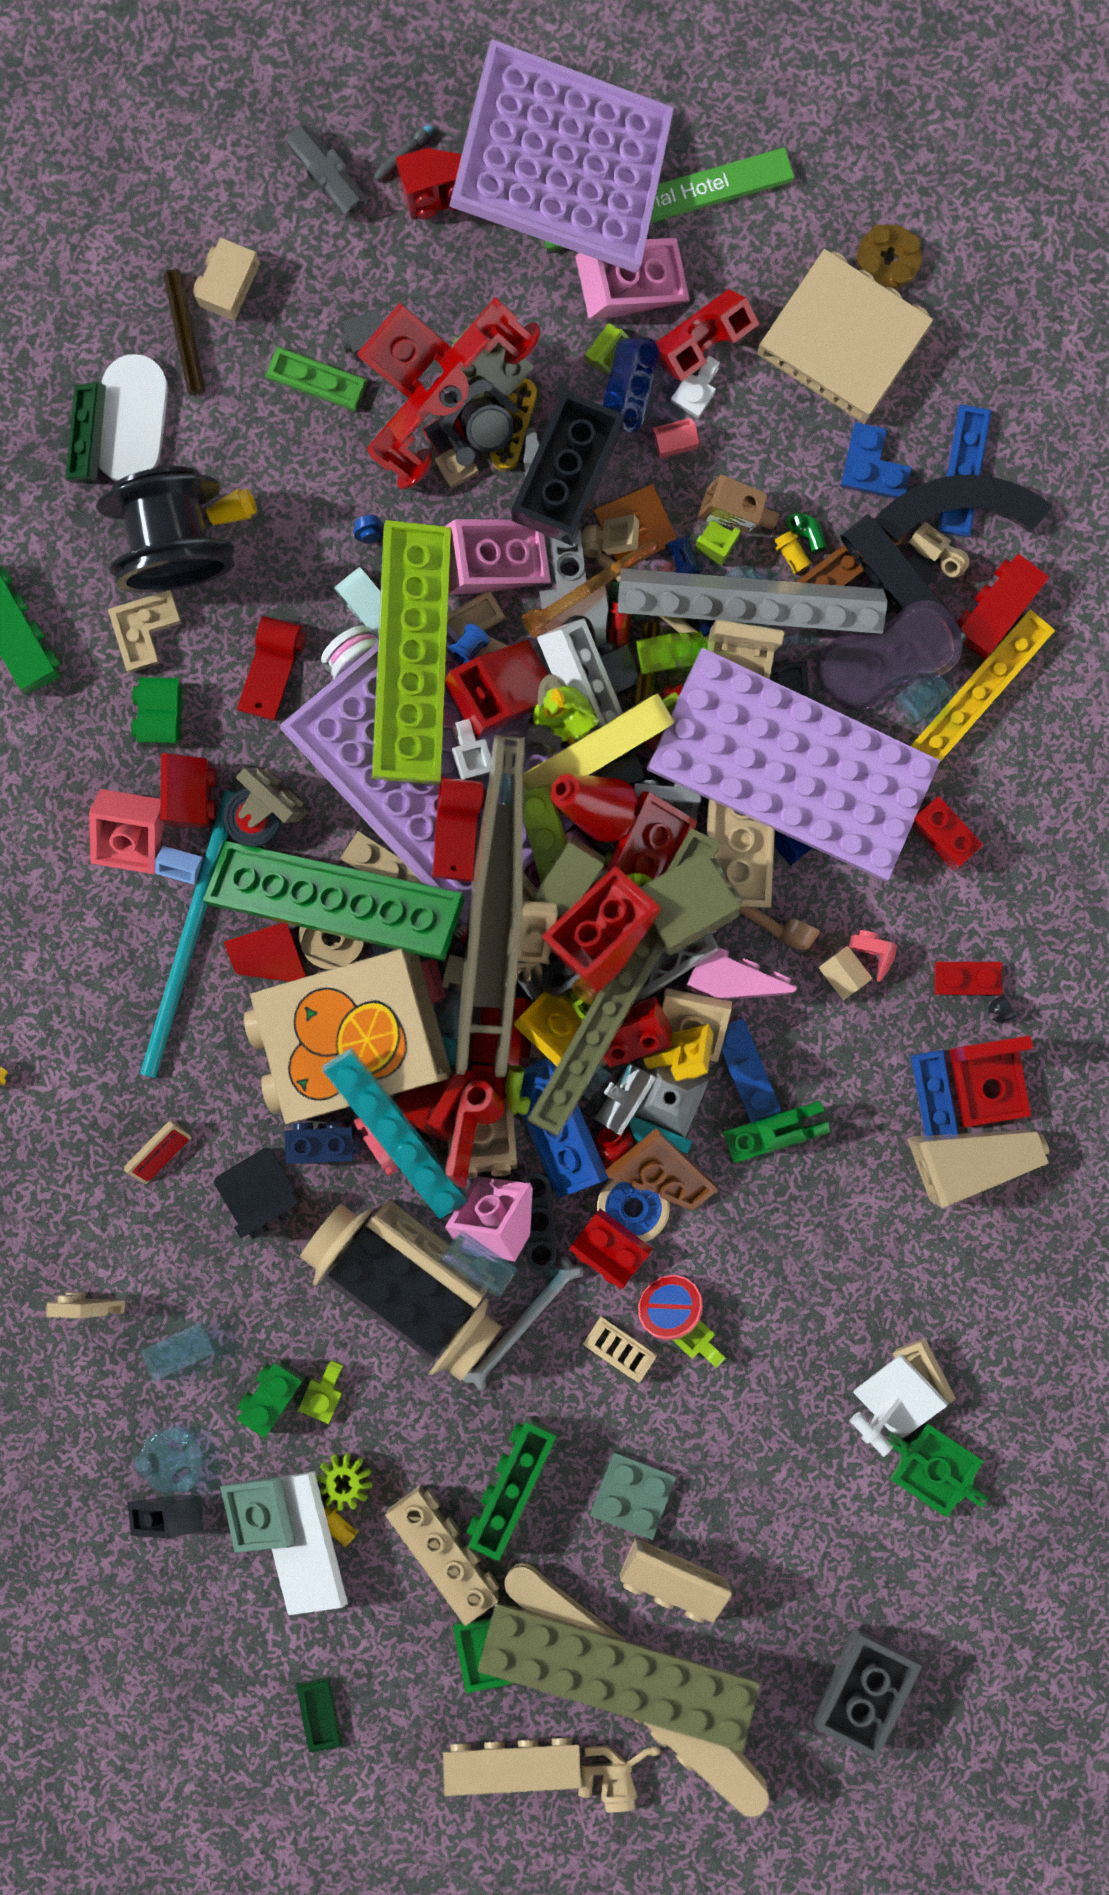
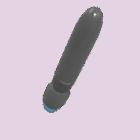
M427 125L419 129L413 138L407 141L406 144L399 148L378 168L374 176L375 181L386 179L397 169L395 157L415 152L420 146L425 145L431 137L434 127Z

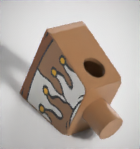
M720 475L707 487L698 519L708 522L713 520L731 529L737 527L741 532L748 534L758 525L773 530L779 517V511L764 506L767 499L766 493L727 476Z

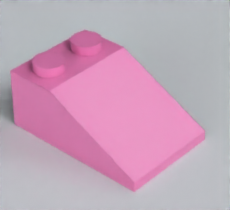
M677 238L646 239L641 267L637 273L581 253L575 256L589 319L614 318L690 301Z
M455 519L445 526L451 527L448 595L481 594L486 591L496 592L551 583L544 534L513 522L512 519Z

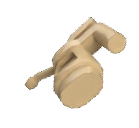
M608 1745L586 1747V1756L604 1755L611 1762L582 1765L581 1788H579L578 1796L591 1798L594 1775H603L601 1800L605 1803V1811L626 1812L634 1810L637 1794L631 1776L632 1766L647 1755H659L660 1749L658 1747L645 1749L629 1761H625Z

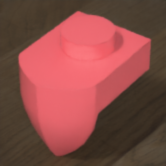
M860 930L859 935L854 934L850 936L848 946L853 951L880 956L877 970V981L879 982L885 977L892 966L897 950V944L879 940L878 933Z

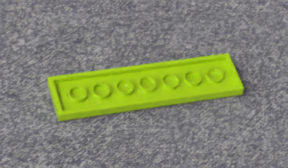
M385 520L372 763V779L433 785H439L441 782L451 527Z

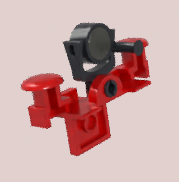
M495 296L452 347L401 302L395 307L359 350L357 355L409 398L366 448L374 461L387 471L391 469L398 475L397 487L404 490L415 486L429 469L432 462L430 450L423 448L415 453L408 447L415 440L413 432L430 413L440 415L438 424L442 431L449 436L448 441L456 453V461L462 466H468L473 463L474 459L479 455L477 449L481 452H494L501 450L509 443L513 436L514 423L506 407L515 414L518 410L517 406L485 377L479 375L467 381V377L461 368L463 367L467 370L484 349L490 352L498 342L506 348L504 362L516 364L522 361L531 353L539 340L540 327L538 323L532 322L523 327L517 321L518 318L513 311ZM436 360L444 372L435 379L433 385L428 390L425 384L419 380V377ZM484 391L490 392L495 398L485 396L476 398L465 407L461 416V427L467 438L465 439L453 429L458 414L473 397Z

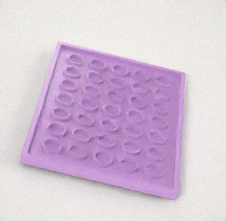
M448 624L445 679L450 670L460 666L447 652V648L451 644H456L460 639L459 635ZM377 643L280 725V729L424 885L459 892L465 896L466 899L458 920L463 926L468 921L472 882L432 878L439 785L372 779L378 657ZM444 688L441 777L460 779L451 752L454 747L459 746L454 738L452 726H456V722L463 721L464 719L446 688ZM531 713L476 740H486L492 758L493 742L496 735L523 738V773L563 750L543 726L538 727L534 724ZM504 741V746L514 745V742ZM490 774L470 780L480 781L483 783V789H488ZM501 774L498 805L510 806L511 775ZM558 808L565 833L575 823ZM480 809L477 817L474 870L484 809ZM522 817V870H524L535 859Z

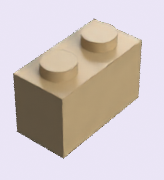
M220 237L217 246H212L206 259L208 266L204 275H200L197 278L193 293L199 307L235 321L260 262L255 251Z

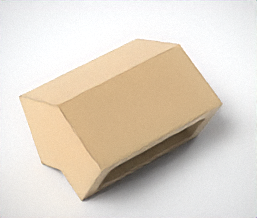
M848 946L819 967L843 1001L873 979Z

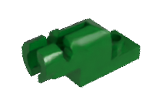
M817 1101L723 1131L732 1162L737 1163L830 1133L831 1130L828 1122L823 1121L805 1126L802 1121L805 1117L824 1112L822 1103Z

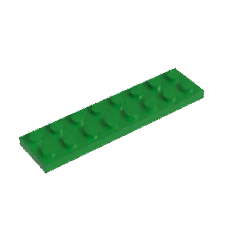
M225 841L203 901L213 907L445 960L466 898L462 893Z

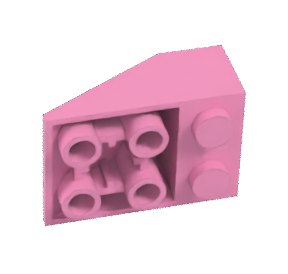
M719 948V951L694 966L684 985L685 989L699 995L721 1000L789 995L794 993L797 988L790 985L791 979L774 971L772 974L769 973V975L759 971L760 965L742 958L739 962L729 959V952L722 948Z

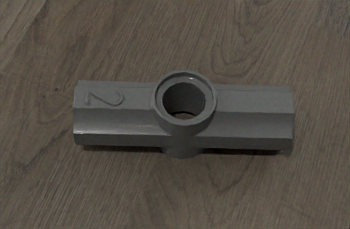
M308 124L300 125L291 132V135L286 140L287 145L305 166L311 181L319 184V191L321 193L325 192L346 219L360 212L368 203L367 197L348 175L349 172L333 149L328 150Z

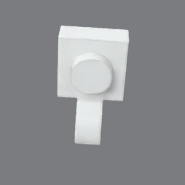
M710 356L706 359L707 363L701 367L697 377L691 374L683 380L671 399L673 404L696 418L700 417L716 391V388L709 385V383L718 371L720 362Z
M469 719L456 722V726H452V732L459 746L454 747L451 752L460 779L470 780L490 774L492 758L486 740H475Z

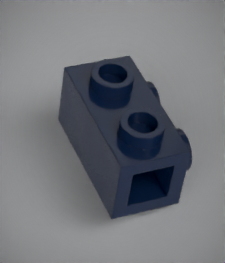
M346 1121L326 1122V1128L313 1129V1122L293 1123V1130H285L286 1164L356 1160V1154L361 1153V1134H355V1127H346Z

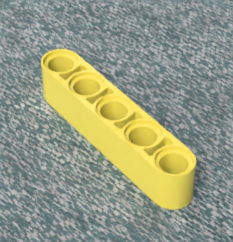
M657 693L523 773V789L527 790L547 784L553 786L556 779L564 774L589 775L668 728L675 721Z

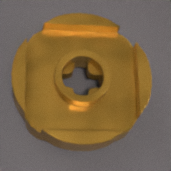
M893 224L875 225L862 238L856 254V264L859 269L870 273L874 277L875 282L884 288L891 287L895 290L910 283L915 278L922 261L919 238L904 227ZM888 250L893 251L894 256L898 258V261H892L890 265L884 264L885 258L880 256L881 253H887Z

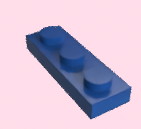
M744 1018L728 1024L721 1053L749 1122L752 1123L781 1111Z

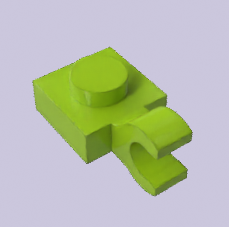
M699 1320L690 1333L679 1339H672L692 1359L700 1352L716 1368L726 1359L709 1342L715 1336V1333L701 1320Z
M331 1360L322 1381L312 1378L299 1407V1412L327 1424L330 1423L343 1393L342 1390L334 1387L343 1365Z

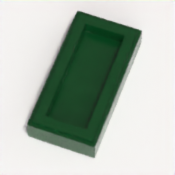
M330 1677L297 1683L296 1689L308 1752L312 1753L341 1747L343 1742Z

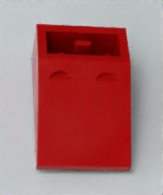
M425 148L395 157L400 185L411 219L417 217L420 220L429 219L435 216L437 211L447 208L458 210L449 205L462 154Z
M529 640L481 655L450 670L445 679V688L463 719L470 720L475 740H478L533 712L534 707L538 704L539 685L548 673Z

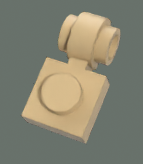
M634 514L604 520V530L596 525L586 526L584 531L581 532L583 555L589 558H597L602 555L603 551L610 555L638 550L639 519Z
M926 522L915 532L909 541L921 556L931 558L934 561L940 558L941 570L948 577L957 578L969 567L970 562L966 552L951 547L949 545L951 540Z

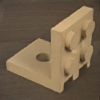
M716 620L709 632L707 650L770 679L774 652L782 645L784 631Z

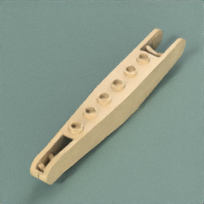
M529 1563L515 1564L507 1573L505 1578L506 1592L524 1610L626 1640L548 1580ZM643 1722L652 1730L650 1732L660 1745L663 1747L668 1745L677 1754L676 1758L689 1771L694 1769L740 1813L745 1816L755 1817L766 1810L769 1797L765 1779L742 1752Z

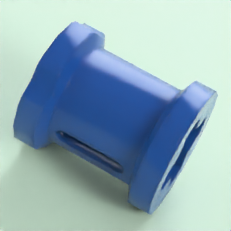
M468 623L464 629V634L456 644H451L447 648V652L457 664L462 665L474 659L482 648H486L490 638L478 626Z

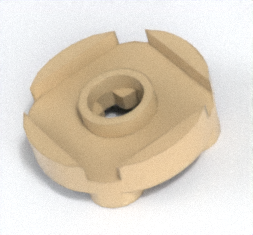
M303 927L299 929V942L302 951L312 964L322 969L332 970L352 964L359 958L365 946L363 941L340 936L341 941L339 943L334 942L332 946H327L328 940L323 937L325 932Z

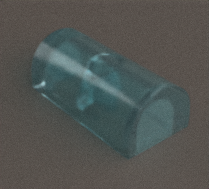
M463 1230L454 1238L442 1257V1261L496 1298L501 1297L517 1270L512 1264Z

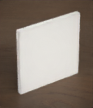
M629 1063L617 1084L615 1085L610 1082L604 1092L608 1098L594 1119L621 1136L657 1078Z

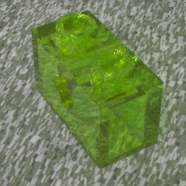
M702 632L673 633L636 641L642 674L672 672L692 668L701 648L707 650V643L703 638Z

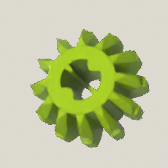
M351 1452L345 1453L342 1463L340 1457L336 1453L331 1456L332 1465L324 1461L320 1466L326 1474H317L316 1476L318 1483L326 1484L319 1488L320 1495L329 1494L325 1505L330 1506L335 1499L338 1501V1511L344 1509L345 1501H347L352 1510L356 1509V1498L365 1502L368 1495L363 1489H371L373 1486L372 1481L363 1479L371 1474V1468L359 1470L364 1461L362 1457L357 1458L354 1464L350 1463ZM340 1475L341 1478L344 1475L351 1478L349 1481L351 1488H348L347 1485L344 1489L338 1486L340 1479L337 1476Z

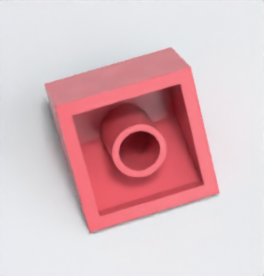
M100 789L89 811L91 864L155 874V860L160 852L165 824L160 820V799Z

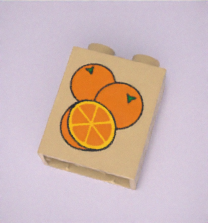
M399 949L250 994L254 1009L244 1014L246 1034L254 1049L265 1048L271 1074L262 1077L263 1097L271 1113L277 1114L282 1112L285 1124L311 1119L351 1107L323 1072V1065L350 1048L356 1052L389 1096L447 1080L452 1075L419 954Z

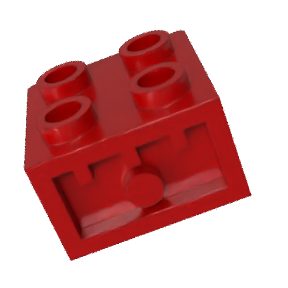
M468 1069L464 1074L452 1072V1075L447 1080L402 1092L396 1105L414 1128L447 1143L455 1130L462 1090L468 1083L476 1079Z

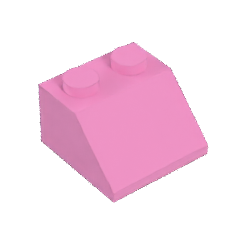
M477 1176L465 1193L467 1195V1203L454 1211L445 1228L461 1253L516 1261L530 1236L532 1186L529 1183Z

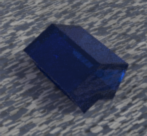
M775 830L774 847L790 866L812 849V847Z

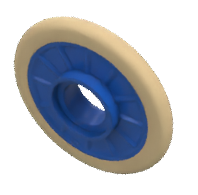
M610 1179L603 1186L599 1194L597 1211L601 1208L642 1241L647 1242L656 1237L665 1227L669 1217L670 1203L662 1199L657 1193L647 1189L644 1191L633 1188L631 1183L621 1179L619 1182ZM630 1198H637L643 1204V1211L636 1217H630L624 1212V1204Z

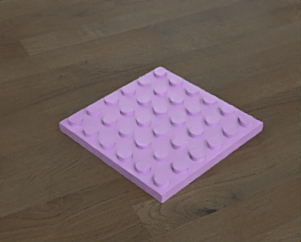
M492 39L487 50L449 206L637 273L642 263L674 107Z

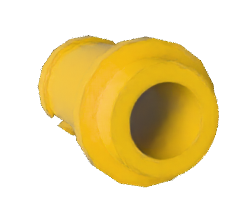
M792 530L775 540L777 544L775 549L782 552L795 575L811 565L812 562L797 540L799 538L798 534L794 535Z
M326 1506L324 1511L330 1535L345 1548L354 1539V1535L358 1533V1530L336 1513V1507L332 1509L330 1506Z

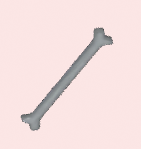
M560 1257L561 1266L559 1273L478 1366L471 1368L463 1378V1381L474 1383L478 1390H486L487 1374L570 1280L583 1276L584 1270L582 1265H573L568 1257Z

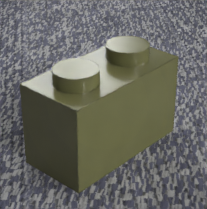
M572 836L537 889L533 899L540 903L557 904V914L562 917L584 896L590 885L594 886L605 876L607 870L603 866L606 858Z

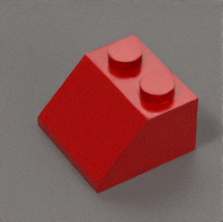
M161 753L160 820L171 828H211V820L216 819L217 805L216 800H211V787H216L217 770L216 767H211V762L207 758Z

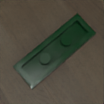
M100 382L74 385L65 480L71 483L97 481L106 385Z

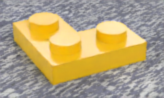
M709 1023L672 1033L671 1047L643 1056L647 1069L672 1065L671 1072L676 1081L686 1078L694 1079L708 1073L713 1041V1032Z

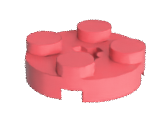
M359 1117L353 1120L357 1129L363 1133V1139L383 1170L385 1169L388 1177L399 1171L400 1168Z

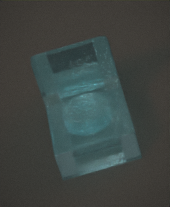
M932 666L892 699L911 723L914 724L926 716L953 690Z

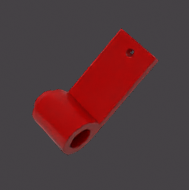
M265 615L262 616L255 637L256 652L237 711L271 721L276 720L297 652L302 653L306 644L307 634L302 633V625Z
M441 777L437 798L432 878L464 882L473 881L477 817L480 809L485 808L487 789H483L482 782Z
M474 1080L468 1083L463 1088L460 1096L452 1147L445 1171L446 1176L459 1188H466L477 1124H493L502 1117L505 1110V1103L500 1095L487 1082L482 1080Z

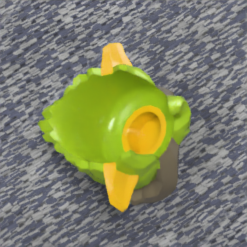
M553 674L543 678L538 690V704L534 707L533 720L536 726L546 725L550 727L552 733L559 738L560 742L567 740L570 745L579 740L580 737L584 738L586 733L590 732V729L598 726L599 719L595 716L589 700L578 689L566 685L562 678Z

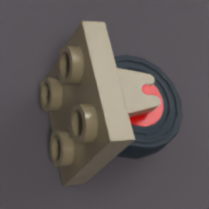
M259 767L243 768L236 776V779L246 789L239 790L229 799L225 806L223 819L226 830L234 840L242 845L257 847L268 844L276 838L283 826V822H300L309 811L303 806L305 803L303 798L293 790L287 792L279 784L281 781L280 777L267 767L265 769Z

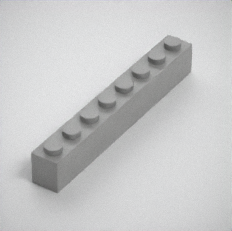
M625 568L620 570L618 613L883 634L887 609V599L883 589Z

